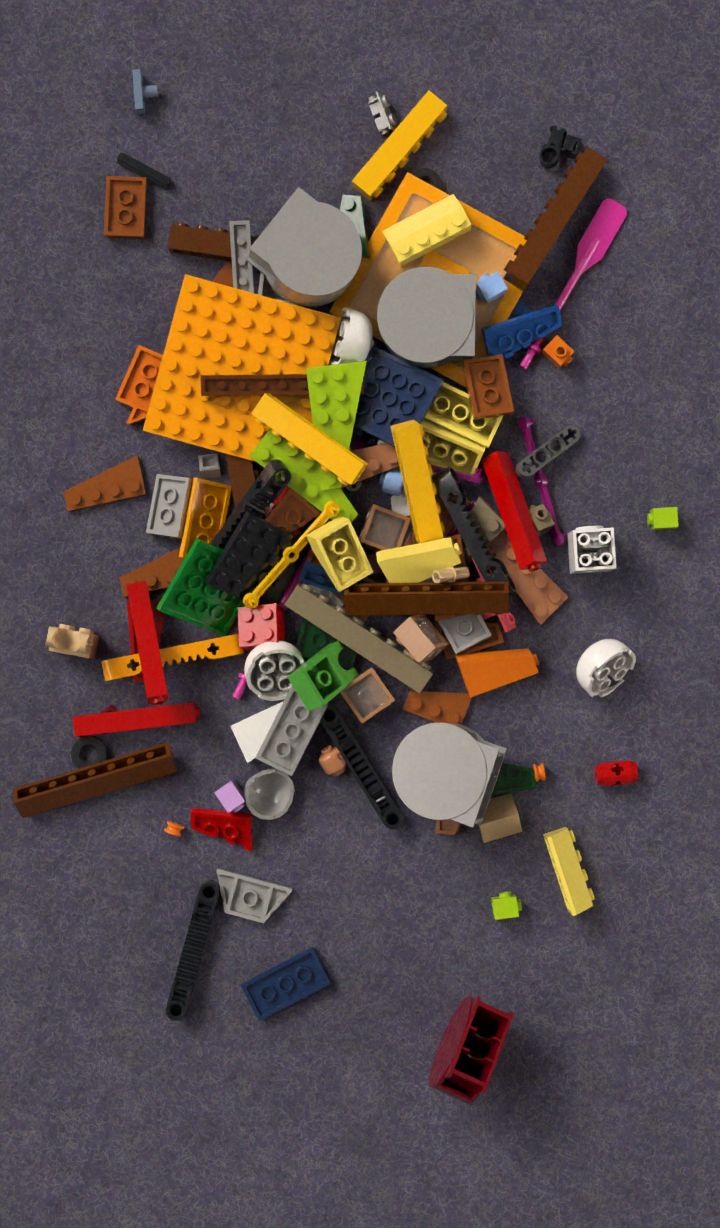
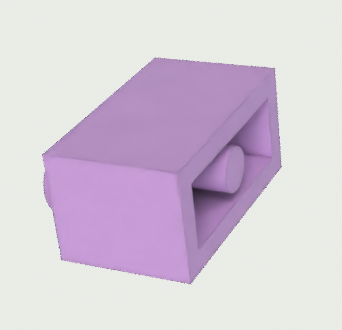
M235 779L214 792L228 813L232 810L236 813L246 805L244 792Z

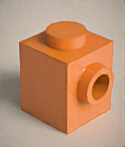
M556 335L541 353L559 369L562 365L566 367L573 360L571 355L574 353V350Z

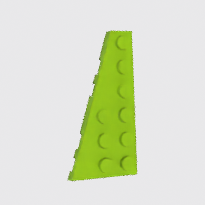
M367 361L306 368L313 424L349 449ZM318 462L321 490L342 488V483L337 479L338 476L333 472L330 474L321 468L322 464Z
M270 428L249 457L263 468L272 460H281L291 473V480L287 484L288 487L321 512L324 511V506L327 502H336L340 508L339 514L330 517V519L334 520L342 516L350 519L352 523L358 513L341 488L321 490L318 461L315 460L313 462L306 458L304 451L300 448L298 450L292 448L286 438L277 437L271 432L272 428Z

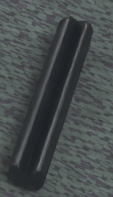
M120 152L117 156L116 162L142 177H146L165 189L170 186V177L123 152Z

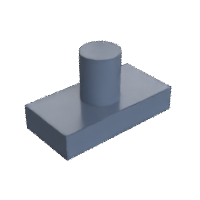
M134 69L132 72L135 110L137 115H144V98L159 97L158 86H143L141 70Z

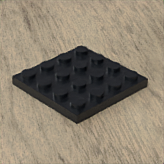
M246 511L205 579V582L243 600L244 596L247 593H252L283 558V551L287 547L293 546L300 537ZM309 542L299 552L298 559L295 562L289 563L260 596L258 605L277 604L311 548Z

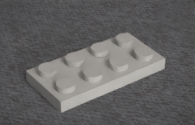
M430 577L421 583H429L434 581L432 577ZM472 614L438 621L456 655L492 636L481 615Z
M291 685L255 758L292 776L328 703L308 711Z

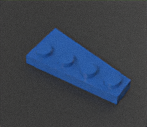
M553 305L481 329L487 356L502 354L503 359H507L514 355V352L521 348H526L534 340L541 339L563 325L559 306Z

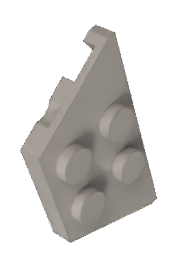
M217 868L216 871L224 912L260 923H265L293 889Z

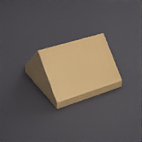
M511 793L490 799L481 826L478 825L484 843L522 832L519 814Z

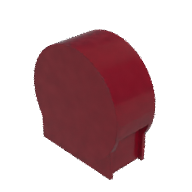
M467 996L457 1007L440 1041L429 1077V1086L466 1104H472L480 1094L486 1092L514 1015L512 1011L506 1013L480 1001L481 997L479 996L476 998Z

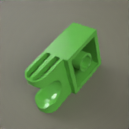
M339 641L325 646L287 677L308 711L324 706L359 675L355 667L350 670H344L339 665L338 654L343 649Z

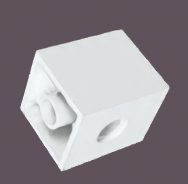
M584 526L575 528V530L567 534L570 574L606 572L616 569L614 528Z

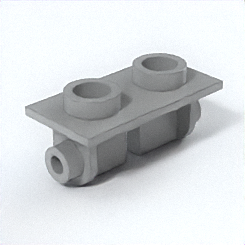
M377 91V97L375 95L369 97L368 105L374 117L380 114L381 117L375 119V123L379 133L385 136L390 133L389 130L394 131L396 129L397 119L390 112L389 106L391 104L388 97Z

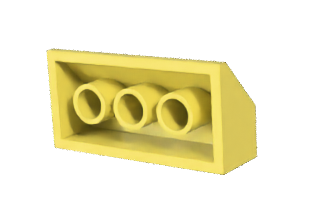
M454 194L383 230L382 233L399 266L402 267L471 231L472 225L463 207Z
M443 383L425 419L489 448L504 415L474 420L469 395Z
M424 418L421 425L424 430V436H422L423 444H426L428 449L427 463L442 468L451 466L455 471L474 474L475 468L478 467L486 447Z
M563 827L543 834L567 910L572 916H575L592 907V900H595L592 889H588L585 882L588 881L585 869L581 870L579 864L582 858L579 850L574 848L573 842H576L573 831Z

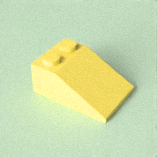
M339 516L306 535L314 554L338 592L373 573L350 519Z

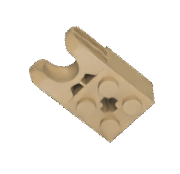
M60 624L59 627L49 626L45 643L49 647V651L95 659L99 635L94 634L95 630L80 628L79 631H74L75 626Z

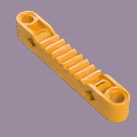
M239 634L159 649L163 667L165 662L171 666L173 660L177 664H180L181 659L187 663L189 657L196 661L197 655L201 660L204 659V656L210 660L244 654V650L239 647ZM210 644H213L214 647H218V650L215 652V655H212V652H208L207 650L208 648H210ZM139 653L101 661L105 681L135 676L142 671ZM130 660L139 663L135 671L127 667L130 664Z

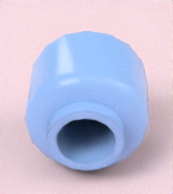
M392 468L387 470L386 473L382 472L379 484H382L383 492L395 496L405 493L399 469Z

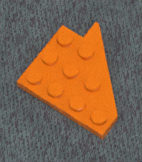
M141 345L138 346L115 398L116 401L133 408L127 421L128 425L146 419L163 357L162 354Z

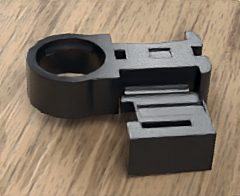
M551 126L550 132L552 133L548 144L543 145L539 155L540 164L545 168H554L558 164L561 150L562 152L569 151L575 159L582 143L581 138L567 135L566 129L561 128V130H557V126ZM549 152L548 160L544 161L542 155ZM554 153L556 155V159L553 162H551Z

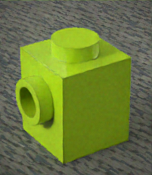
M677 507L651 509L650 513L647 514L648 526L651 525V530L678 528Z
M508 891L499 893L498 897H491L495 920L519 917V911H522L521 900L517 899L515 894L511 895V892Z

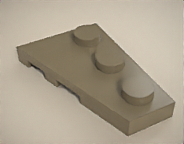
M479 496L474 505V513L471 515V518H477L474 524L481 525L478 531L485 532L482 539L489 540L486 544L487 546L505 526L502 517ZM461 537L465 563L467 566L473 560V557L470 554L463 538Z

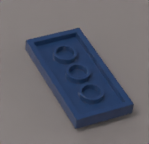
M312 946L241 983V987L258 1021L328 986L331 984V981Z

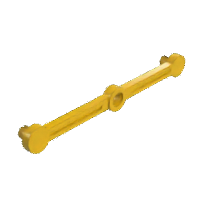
M329 501L325 504L324 511L293 546L287 547L283 551V558L253 592L247 593L244 596L243 604L247 608H256L260 596L289 563L295 562L298 559L299 552L309 542L306 535L323 526L330 517L339 514L340 508L336 502Z

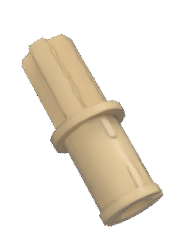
M451 566L444 570H434L432 579L435 583L446 581L453 583L456 580L469 577L470 573L467 567L454 568Z

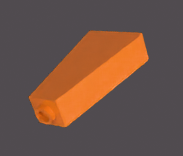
M529 648L455 655L470 698L539 673L537 666L540 665L537 655L532 654Z

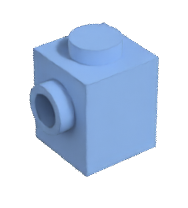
M498 271L492 275L487 273L478 279L476 294L480 301L484 299L486 304L508 291Z

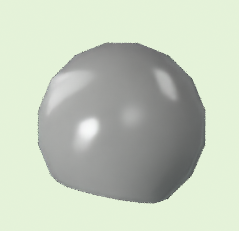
M275 768L255 774L245 784L244 798L248 809L260 819L272 820L281 817L288 811L293 801L295 792L293 781L288 774Z

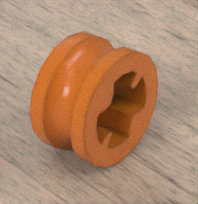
M540 763L539 766L533 764L535 782H538L540 779L546 781L543 763Z
M167 821L168 827L164 831L181 837L180 831L184 829V826Z

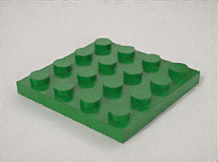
M196 538L159 602L157 609L178 619L226 636L238 616V608L244 605L243 600L205 582L223 549Z

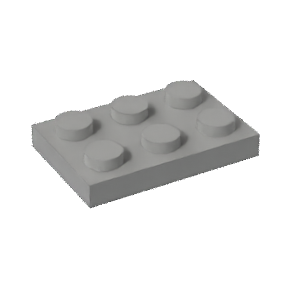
M157 474L146 533L182 539L193 479Z

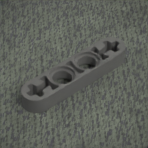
M569 425L518 462L515 467L517 475L521 478H528L579 440V429L576 426ZM573 432L574 435L564 442L562 438L567 436L568 433ZM552 441L559 443V451H554L551 448ZM537 452L544 454L545 461L543 463L537 461ZM532 462L533 466L523 472L522 468Z

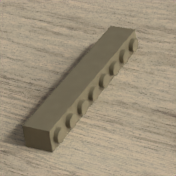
M298 583L284 604L285 606L420 694L433 675L432 666L428 662H415L409 656L407 649L403 651L397 647L398 643L391 638L385 639L381 636V632L374 627L368 628L364 625L365 622L361 618L345 615L344 607L333 605L330 603L331 599L322 593L318 595L313 591L314 588L312 586Z

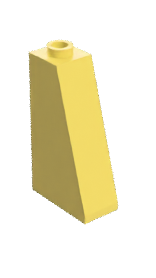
M451 537L376 552L377 562L389 583H419L432 577L434 570H444L460 564V555L462 554L458 543L454 544Z

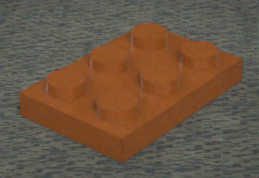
M106 176L105 237L145 239L146 177Z
M503 355L463 360L462 365L473 419L513 414L514 407Z

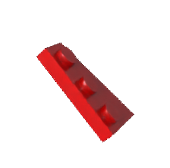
M192 808V830L213 838L218 836L228 840L227 843L234 845L236 843L244 846L245 850L252 851L251 813H234L231 811L228 813L227 811Z

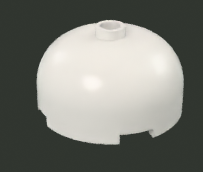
M346 307L342 309L344 315L340 321L332 351L333 357L330 358L329 365L365 361L369 351L374 346V340H372V324L364 313Z
M615 639L600 640L588 647L580 657L576 668L578 682L591 697L594 695L604 697L625 681L622 678L629 669L633 670L636 656L621 641ZM610 675L615 681L619 682L616 685L609 687L611 684V680L607 676Z
M282 640L278 641V643L266 642L256 646L249 653L244 666L245 678L249 689L264 700L279 701L285 699L292 685L287 677L305 663L301 653L295 646Z

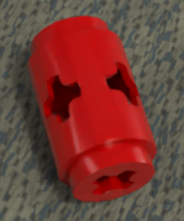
M624 760L595 765L594 776L596 785L605 787L633 784V782L638 781L636 762Z

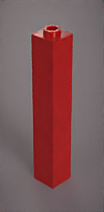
M495 451L482 459V463L520 570H529V572L539 570L541 568L540 565L546 563L547 559L508 452Z
M147 581L126 584L147 702L152 705H161L168 701V693Z
M192 702L73 716L75 737L197 723V718H200V708Z

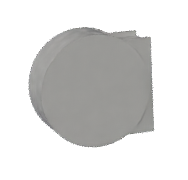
M298 187L249 248L250 253L246 261L262 272L271 287L287 301L300 306L317 307L333 302L348 289L361 262L362 244L355 225L346 214L332 205L317 202Z
M417 267L396 276L383 291L377 309L378 327L382 340L393 356L422 369L436 368L449 362H462L466 359L475 358L476 274H450L439 268Z
M430 723L423 725L409 733L397 748L392 765L395 789L403 803L422 817L434 820L451 819L472 828L474 824L481 826L507 748L485 741L474 730L461 724Z

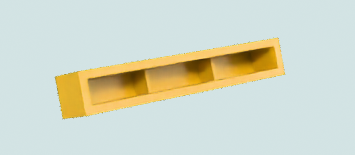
M428 90L354 177L352 187L369 201L373 197L377 198L383 191L382 186L394 179L396 176L394 172L398 167L403 168L409 160L407 157L410 153L418 151L422 145L420 143L424 137L428 138L433 133V126L445 119L447 116V105Z
M265 393L251 413L256 417V422L262 426L268 425L272 428L271 432L279 438H286L292 448L296 450L300 448L305 452L304 456L313 462L316 460L321 463V468L330 474L331 472L335 473L338 476L337 479L344 485L355 484L368 465L363 459L272 394Z
M415 420L392 425L390 427L416 542L424 543L444 539L445 527L439 519L441 508L434 496L437 494V490L430 477L433 475L430 463H427L428 449L422 440V436H424L423 427Z

